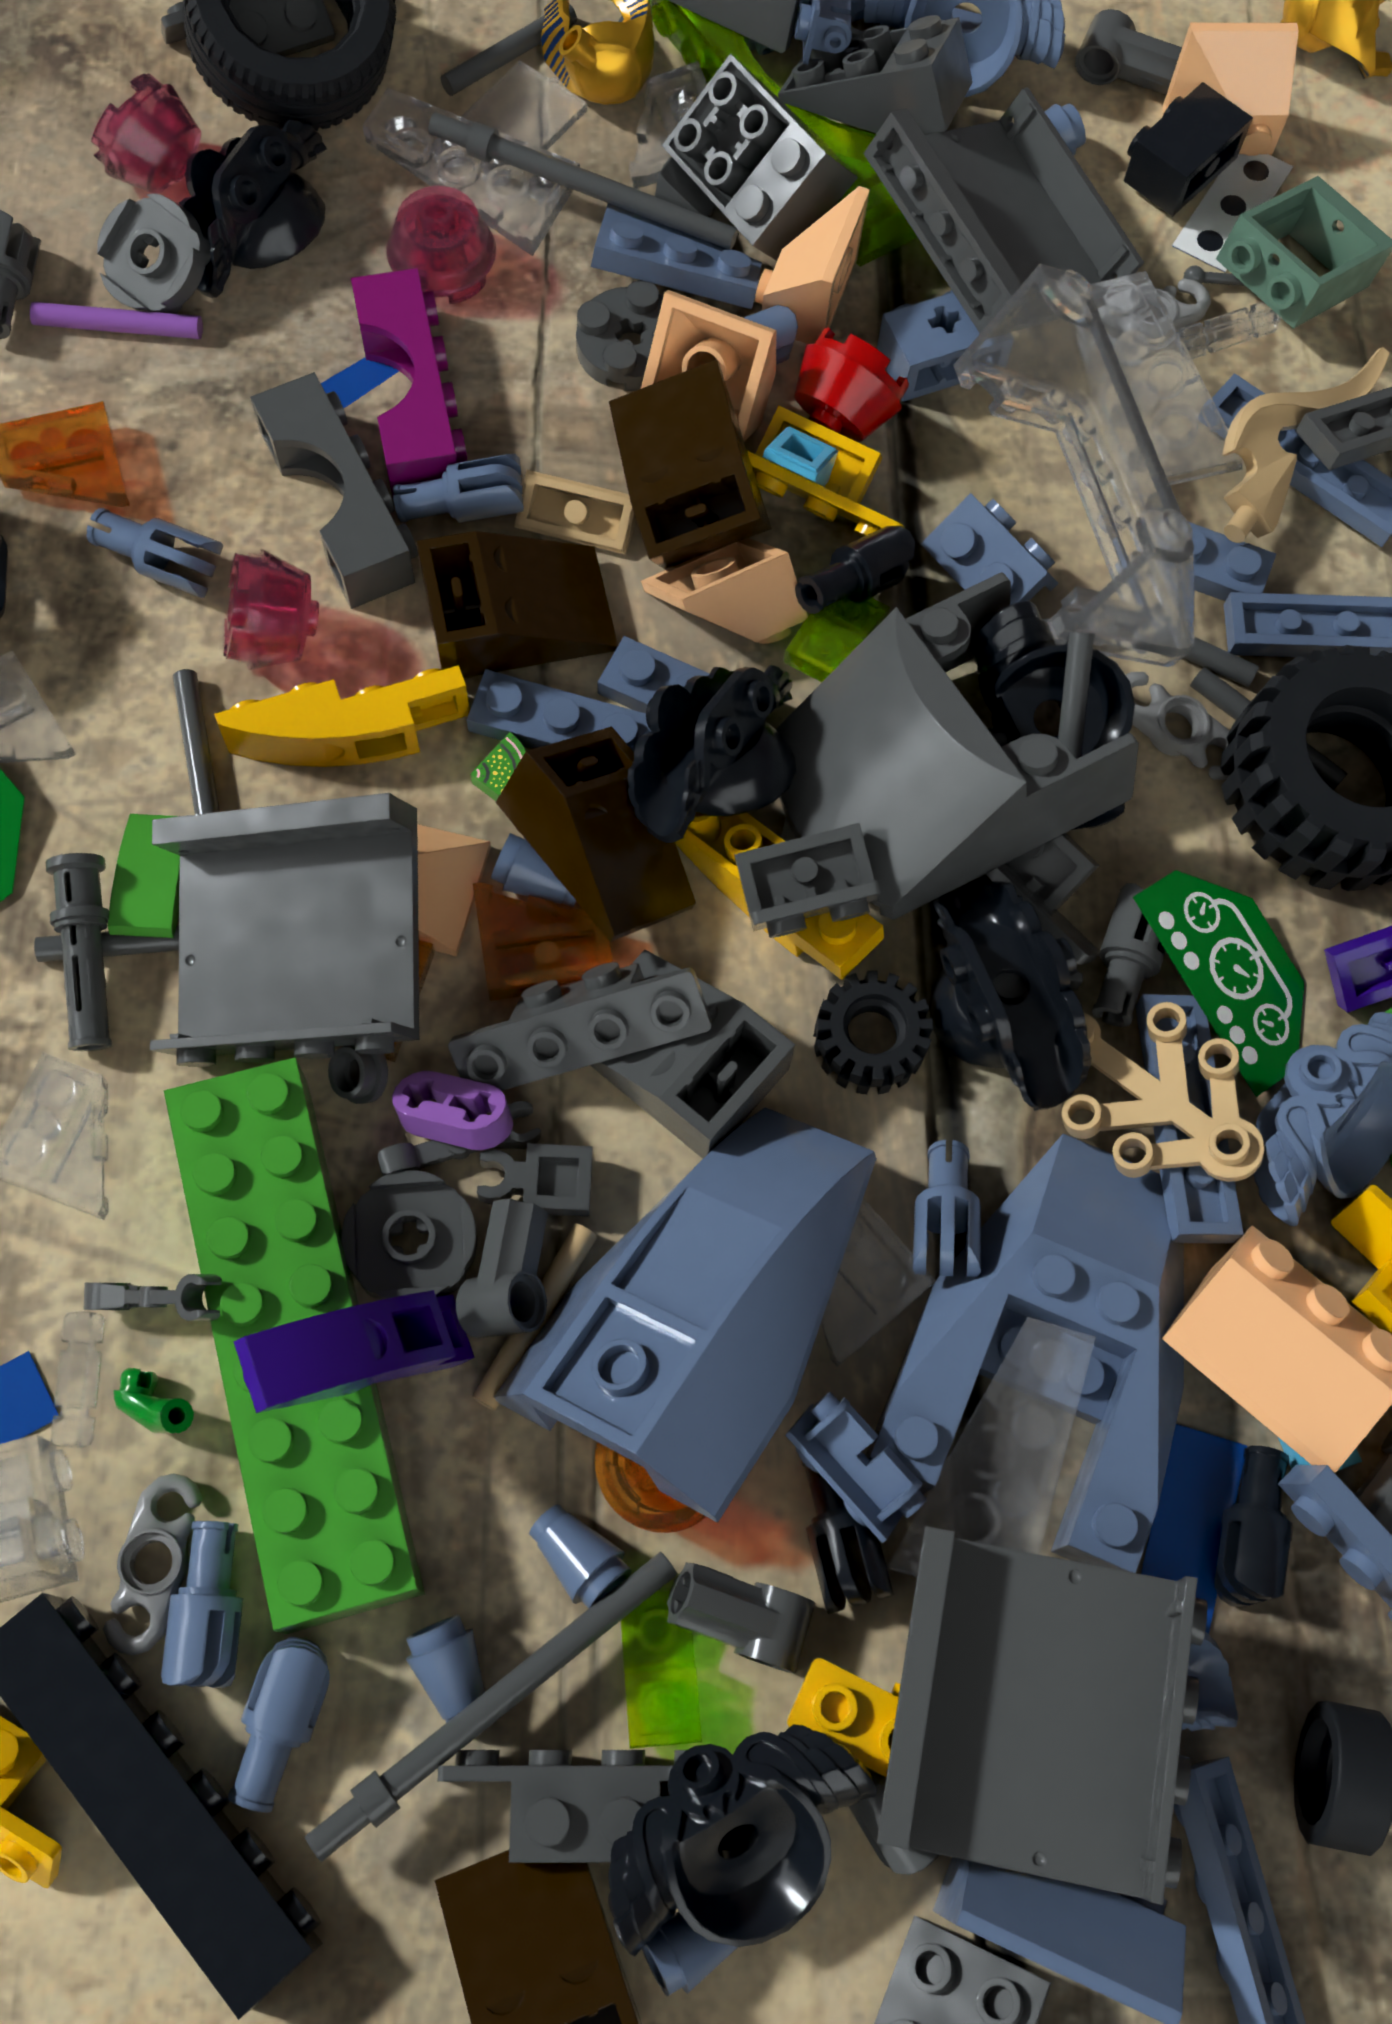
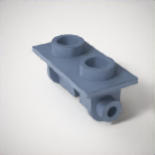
M800 0L797 11L795 39L803 41V64L808 65L812 49L839 53L850 45L852 39L851 0Z
M828 1392L815 1405L812 1403L785 1435L796 1447L802 1462L812 1471L819 1473L843 1499L845 1507L852 1518L859 1524L868 1527L881 1543L888 1539L902 1515L909 1518L927 1500L919 1490L923 1483L908 1469L889 1446L871 1461L865 1456L862 1451L876 1440L878 1434L851 1406L845 1397L838 1401L831 1392Z

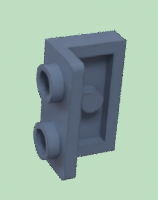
M970 493L921 543L964 590L1003 572L1011 582L1010 605L1017 602L1030 601L1044 586L1051 592L1059 584L1047 571L1055 561L1032 538L1023 546L1015 539L1009 530L1017 522L993 498L983 506Z

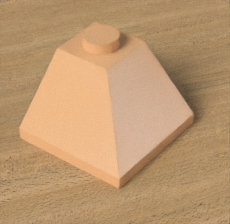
M1191 22L1162 106L1163 115L1173 100L1179 96L1185 98L1204 82L1253 117L1239 154L1247 156L1269 154L1272 156L1289 116L1299 33L1297 23Z
M858 186L785 246L773 271L765 268L756 290L755 302L762 304V310L776 305L789 307L796 315L798 328L795 340L815 344L823 329L830 328L857 261L870 189Z
M667 290L664 293L641 388L717 359L745 442L761 426L776 375L777 330Z
M750 538L689 559L641 581L644 592L759 644H770L780 641L791 634L790 627L809 619L806 610L802 608L796 597L795 587L798 582L789 553Z
M417 824L419 947L457 956L491 849L490 841Z

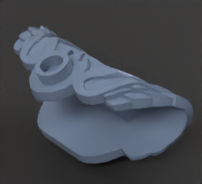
M865 0L864 23H880L881 25L896 29L907 28L913 21L929 15H938L941 21L959 17L973 81L965 97L984 92L1005 74L1014 56L1019 60H1029L1036 64L1043 63L1055 69L1063 53L1065 18L1060 0ZM965 2L972 3L979 8L981 14L955 7Z
M1374 1013L1367 1025L1358 1024L1350 1026L1341 1033L1335 1048L1328 1045H1310L1298 1049L1292 1054L1286 1064L1284 1085L1258 1115L1256 1128L1261 1133L1264 1141V1159L1258 1170L1253 1174L1254 1180L1259 1188L1258 1193L1262 1202L1268 1206L1275 1217L1290 1226L1298 1225L1301 1212H1305L1309 1196L1313 1193L1316 1178L1336 1198H1352L1360 1193L1378 1175L1392 1154L1391 1013Z

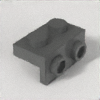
M860 823L734 854L753 932L767 928L769 938L785 936L807 929L805 918L830 912L832 922L844 921L870 913L868 902L878 900L881 895L879 882L874 880Z

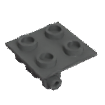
M914 1915L874 2024H1038L1052 1983L1038 1977V1975L1025 1968L1008 1962Z

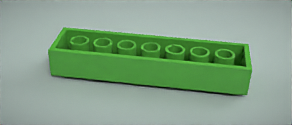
M296 1057L164 1090L200 1273L215 1274L222 1279L221 1285H207L204 1292L208 1310H220V1317L210 1322L273 1631L290 1634L425 1595L377 1383L364 1387L352 1394L256 1413L249 1389L244 1382L243 1370L234 1345V1341L250 1334L359 1305L352 1273L345 1261L341 1243L342 1229L308 1081Z

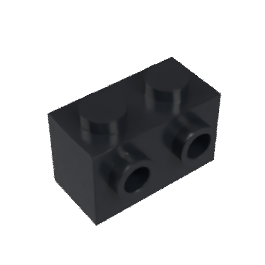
M1202 82L1185 98L1179 96L1173 100L1163 117L1154 126L1149 127L1146 125L1136 134L1127 151L1131 159L1123 181L1173 217L1237 159L1253 117Z

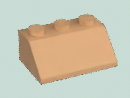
M1253 1225L1206 1273L1162 1337L1164 1342L1311 1465H1328L1334 1473L1338 1471L1392 1405V1334L1379 1329L1353 1308L1341 1292L1320 1281L1293 1259L1290 1252L1282 1244L1269 1239Z

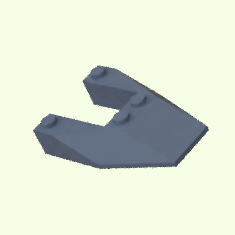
M1062 1134L981 1227V1272L979 1276L966 1277L967 1253L964 1247L954 1259L953 1276H939L933 1283L876 1426L875 1432L878 1434V1437L869 1445L865 1456L871 1461L889 1446L908 1469L923 1483L919 1490L923 1495L926 1494L937 1484L978 1374L1095 1424L1051 1552L1070 1561L1136 1573L1159 1506L1184 1389V1357L1162 1340V1337L1184 1307V1243L1172 1242L1159 1173L1150 1170L1141 1177H1127L1117 1170L1113 1154Z

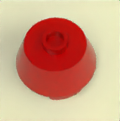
M827 327L823 329L815 344H808L805 348L794 398L800 407L810 415L809 420L856 442H862L901 410L900 400L907 391L909 382L907 378L900 376L895 381L885 371L891 360L878 349L853 334L848 336L845 343L834 340L835 333L831 328Z

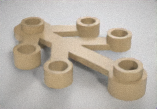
M1171 1002L1159 1003L1152 1007L1147 1015L1148 1034L1151 1040L1156 1043L1160 1081L1102 1039L1100 1026L1097 1021L1084 1013L1087 1039L1090 1042L1091 1065L1138 1100L1099 1104L1096 1099L1089 1095L1080 1094L1069 1098L1063 1105L1062 1119L1066 1131L1071 1136L1078 1139H1088L1095 1136L1099 1131L1174 1125L1190 1137V1139L1151 1144L1150 1140L1140 1133L1130 1132L1120 1136L1113 1145L1114 1163L1121 1174L1131 1178L1144 1176L1150 1170L1201 1166L1208 1175L1215 1179L1234 1182L1246 1179L1258 1170L1264 1158V1141L1261 1133L1252 1123L1239 1117L1234 1078L1239 1071V1052L1232 1042L1222 1038L1211 1039L1201 1046L1198 1053L1200 1072L1205 1079L1210 1081L1211 1118L1189 1102L1182 1040L1187 1034V1020L1184 1010L1179 1005ZM1163 1018H1172L1179 1023L1171 1031H1162L1155 1026ZM1224 1054L1231 1059V1062L1225 1067L1214 1068L1207 1063V1060L1212 1055ZM1085 1109L1094 1113L1093 1119L1086 1124H1076L1071 1121L1072 1115L1078 1110ZM1232 1138L1238 1140L1242 1144V1148L1235 1154H1224L1218 1150L1217 1145L1224 1139ZM1137 1147L1144 1150L1146 1155L1137 1163H1128L1121 1158L1123 1152L1128 1148Z

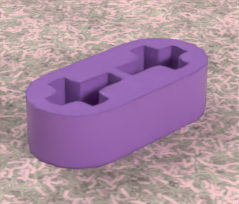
M421 1071L412 1073L402 1079L392 1094L393 1106L401 1125L407 1132L415 1136L471 1150H486L504 1142L511 1134L513 1128V1118L505 1095L499 1088L490 1084L435 1071ZM469 1118L476 1120L474 1122H470Z

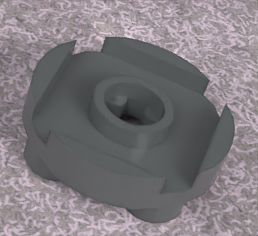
M146 194L150 198H143L137 202L127 199L112 210L99 234L97 254L104 257L103 267L106 275L100 273L103 284L116 300L137 311L177 314L183 304L193 295L202 279L205 266L211 258L210 242L202 235L200 225L195 217L186 208L173 200L159 194ZM150 245L156 248L159 245L160 252L157 261L146 268L149 262L147 256L144 255L146 247Z
M638 280L632 282L628 287L610 289L585 302L578 309L576 330L577 356L583 369L595 381L606 386L607 379L615 383H625V391L641 389L664 297L659 294L658 288L653 283ZM625 333L641 335V343L633 345L629 339L622 341L618 339Z
M399 1171L385 1175L369 1186L370 1190L360 1197L357 1204L355 1205L353 1202L345 1215L341 1231V1243L346 1264L365 1292L374 1298L382 1300L434 1290L436 1297L459 1289L466 1280V1274L474 1262L478 1238L473 1213L465 1199L454 1188L446 1185L444 1180L424 1171ZM414 1222L419 1233L429 1234L426 1244L418 1246L417 1253L405 1255L402 1247L392 1246V1236L403 1234L404 1224Z

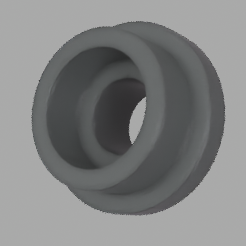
M347 1045L337 1049L335 1056L331 1057L328 1066V1077L332 1089L338 1096L348 1099L355 1104H367L376 1101L383 1094L388 1081V1065L385 1055L356 1053L355 1045Z

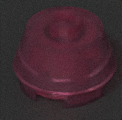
M145 73L130 81L131 87L137 91L131 98L126 100L118 109L112 103L107 106L96 125L91 142L99 148V151L93 156L105 166V173L109 177L149 193L159 194L174 182L177 183L185 177L186 163L199 146L201 130L175 87L171 84L163 85L152 74Z
M430 186L413 192L401 203L387 242L386 255L393 272L418 268L423 292L433 290L435 297H448L449 304H455L473 297L485 286L486 275L495 261L496 242L490 228L473 201L466 194L451 187Z
M261 549L259 554L248 553V555L235 553L228 588H231L228 616L227 619H224L223 656L226 659L247 664L248 670L299 661L304 651L306 637L315 636L318 624L319 602L311 600L310 574L264 549Z

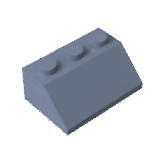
M954 1857L951 1858L933 1908L935 1913L967 1931L1164 2024L1180 2023L1183 2012L1186 1925L1163 1915L1167 1900L1164 1899L1163 1905H1159L1143 1898L1125 1894L1119 1895L1111 1891Z

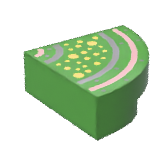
M509 732L470 774L472 784L495 801H497L526 752L521 742L512 733Z

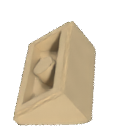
M526 469L522 488L524 511L517 513L515 528L626 555L637 522L629 494Z

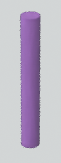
M32 302L30 305V320L32 325L190 339H201L203 334L202 318L196 315Z

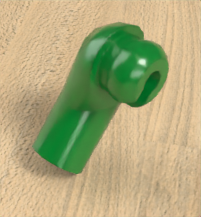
M127 1368L121 1373L119 1390H113V1399L117 1409L153 1433H181L191 1426L194 1412L188 1401L182 1398H159L153 1396L159 1382L156 1373L151 1371L143 1372L141 1369Z

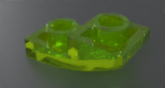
M844 598L824 608L819 613L810 614L786 648L783 663L823 682L887 617L890 607L873 598L858 604Z
M671 1588L659 1589L621 1620L630 1749L702 1742L693 1632L667 1623V1600Z

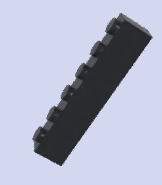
M41 1593L0 1627V1697L239 2020L323 1944L313 1931L321 1924L320 1918L307 1899L295 1887H292L285 1894L267 1869L275 1863V1860L259 1836L249 1827H246L239 1833L222 1809L230 1801L215 1778L204 1768H201L194 1774L178 1752L185 1745V1741L171 1720L160 1710L150 1715L141 1704L134 1692L142 1685L131 1667L115 1652L108 1658L104 1655L91 1637L99 1628L86 1608L73 1596L64 1602L61 1597Z

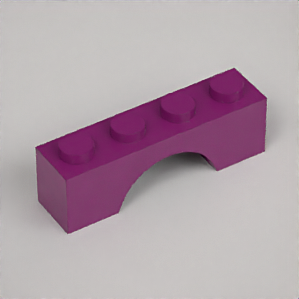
M418 268L351 278L366 360L391 366L403 373L412 382L406 396L395 407L377 417L392 499L393 495H395L393 492L394 485L442 478L447 465L468 461L462 428L453 430L450 428L449 418L458 417L452 381L441 383L439 372L449 371L443 336L432 337L430 327L439 326L433 290L422 291Z

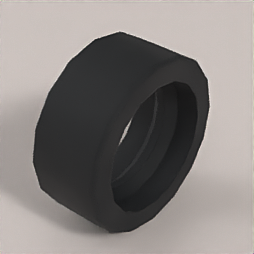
M1318 1701L1308 1712L1299 1737L1293 1782L1294 1807L1298 1827L1308 1844L1372 1856L1383 1845L1392 1823V1728L1389 1721L1380 1711L1332 1701Z

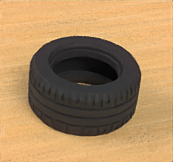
M183 0L186 44L188 50L191 51L190 55L193 63L196 64L198 73L203 76L206 85L212 88V92L217 97L222 98V102L227 107H232L234 112L244 114L246 119L256 121L259 125L266 124L283 129L288 120H295L302 124H310L314 127L315 131H318V128H331V125L337 126L342 123L343 119L348 120L353 117V113H358L363 108V105H366L371 100V96L375 95L378 85L383 80L396 21L395 0H335L347 21L348 33L333 49L314 57L287 58L263 49L242 31L230 10L231 0Z

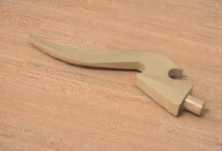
M1384 347L1377 349L1355 376L1339 386L1312 392H1283L1260 395L1249 401L1237 413L1229 427L1222 456H1227L1231 453H1236L1243 459L1246 466L1244 479L1224 496L1225 501L1234 512L1233 517L1224 527V534L1230 541L1241 543L1250 531L1259 538L1273 532L1278 525L1297 462V454L1286 452L1281 447L1278 440L1279 432L1297 429L1306 413L1369 394L1382 374L1390 352Z

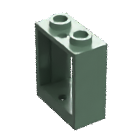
M1316 176L1240 214L1216 260L1294 329L1368 288L1392 252V239L1321 177ZM1338 220L1344 225L1343 231L1337 228ZM1290 235L1327 267L1330 272L1319 277L1278 240ZM1273 254L1279 257L1280 263L1273 257Z

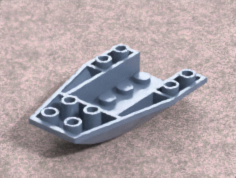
M766 1107L721 1141L570 1288L497 1391L494 1398L499 1404L551 1431L557 1421H560L643 1466L660 1492L718 1523L795 1401L877 1159L875 1152Z

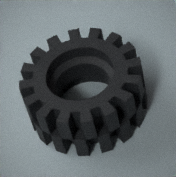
M870 970L866 972L864 980L859 981L857 974L854 973L845 978L842 987L836 983L829 990L827 1000L823 999L814 1028L813 1036L816 1037L814 1050L816 1057H823L821 1068L827 1076L833 1071L838 1074L836 1083L846 1089L848 1083L852 1082L858 1085L856 1093L867 1095L870 1087H877L878 1095L889 1093L893 1084L896 1083L898 1088H900L909 1081L911 1074H916L920 1068L932 1040L929 1037L933 1031V1018L926 1019L929 1006L925 998L918 1002L914 999L918 990L910 982L904 989L897 986L900 976L889 973L886 981L878 980V970ZM866 1012H875L885 1016L891 1021L896 1030V1043L889 1050L878 1054H871L860 1050L853 1044L849 1036L848 1025L851 1020L859 1014Z

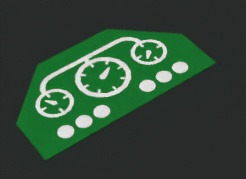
M1178 870L1171 872L1133 896V899L1219 1038L1229 1040L1238 1049L1239 1070L1254 1095L1258 1097L1284 1078L1287 1062L1292 1054L1299 1049L1304 981L1260 909L1251 897Z

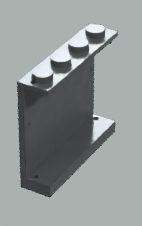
M1028 87L1022 88L999 121L924 135L908 109L892 111L863 153L981 336L1112 300L1144 264V261Z
M391 793L152 819V845L180 856L178 1034H170V1039L150 1040V1050L175 1055L176 1065L209 1067L216 1065V1055L235 1054L236 1062L265 1063L275 1061V1051L294 1049V1057L320 1059L334 1057L335 1046L355 1045V1052L360 1054H388L394 1052V1042L420 1040L416 807Z
M925 1526L877 1843L908 1850V1848L1125 1894L1163 1905L1165 1887L1177 1888L1182 1865V1841L1179 1838L1170 1836L1174 1804L1185 1806L1190 1787L1191 1760L1190 1757L1179 1755L1182 1723L1194 1724L1199 1700L1198 1677L1187 1675L1191 1644L1202 1645L1207 1622V1600L1196 1598L1198 1578L1185 1576L1178 1581L956 1539L954 1538L955 1531Z

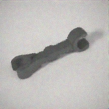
M517 1101L509 1105L513 1120L533 1114V1106L527 1101ZM532 1129L522 1134L512 1130L504 1142L494 1148L527 1149V1143L537 1144L540 1140L541 1129ZM435 1140L415 1146L411 1143H400L380 1150L378 1161L382 1176L399 1171H421L422 1168L451 1159H465L471 1153L480 1150H471Z
M188 1274L179 1281L176 1290H168V1287L138 1286L131 1283L85 1282L83 1309L130 1310L139 1307H167V1304H175L180 1317L187 1321H213L220 1317V1310H207L203 1305L202 1295L207 1285H221L222 1279L215 1274Z

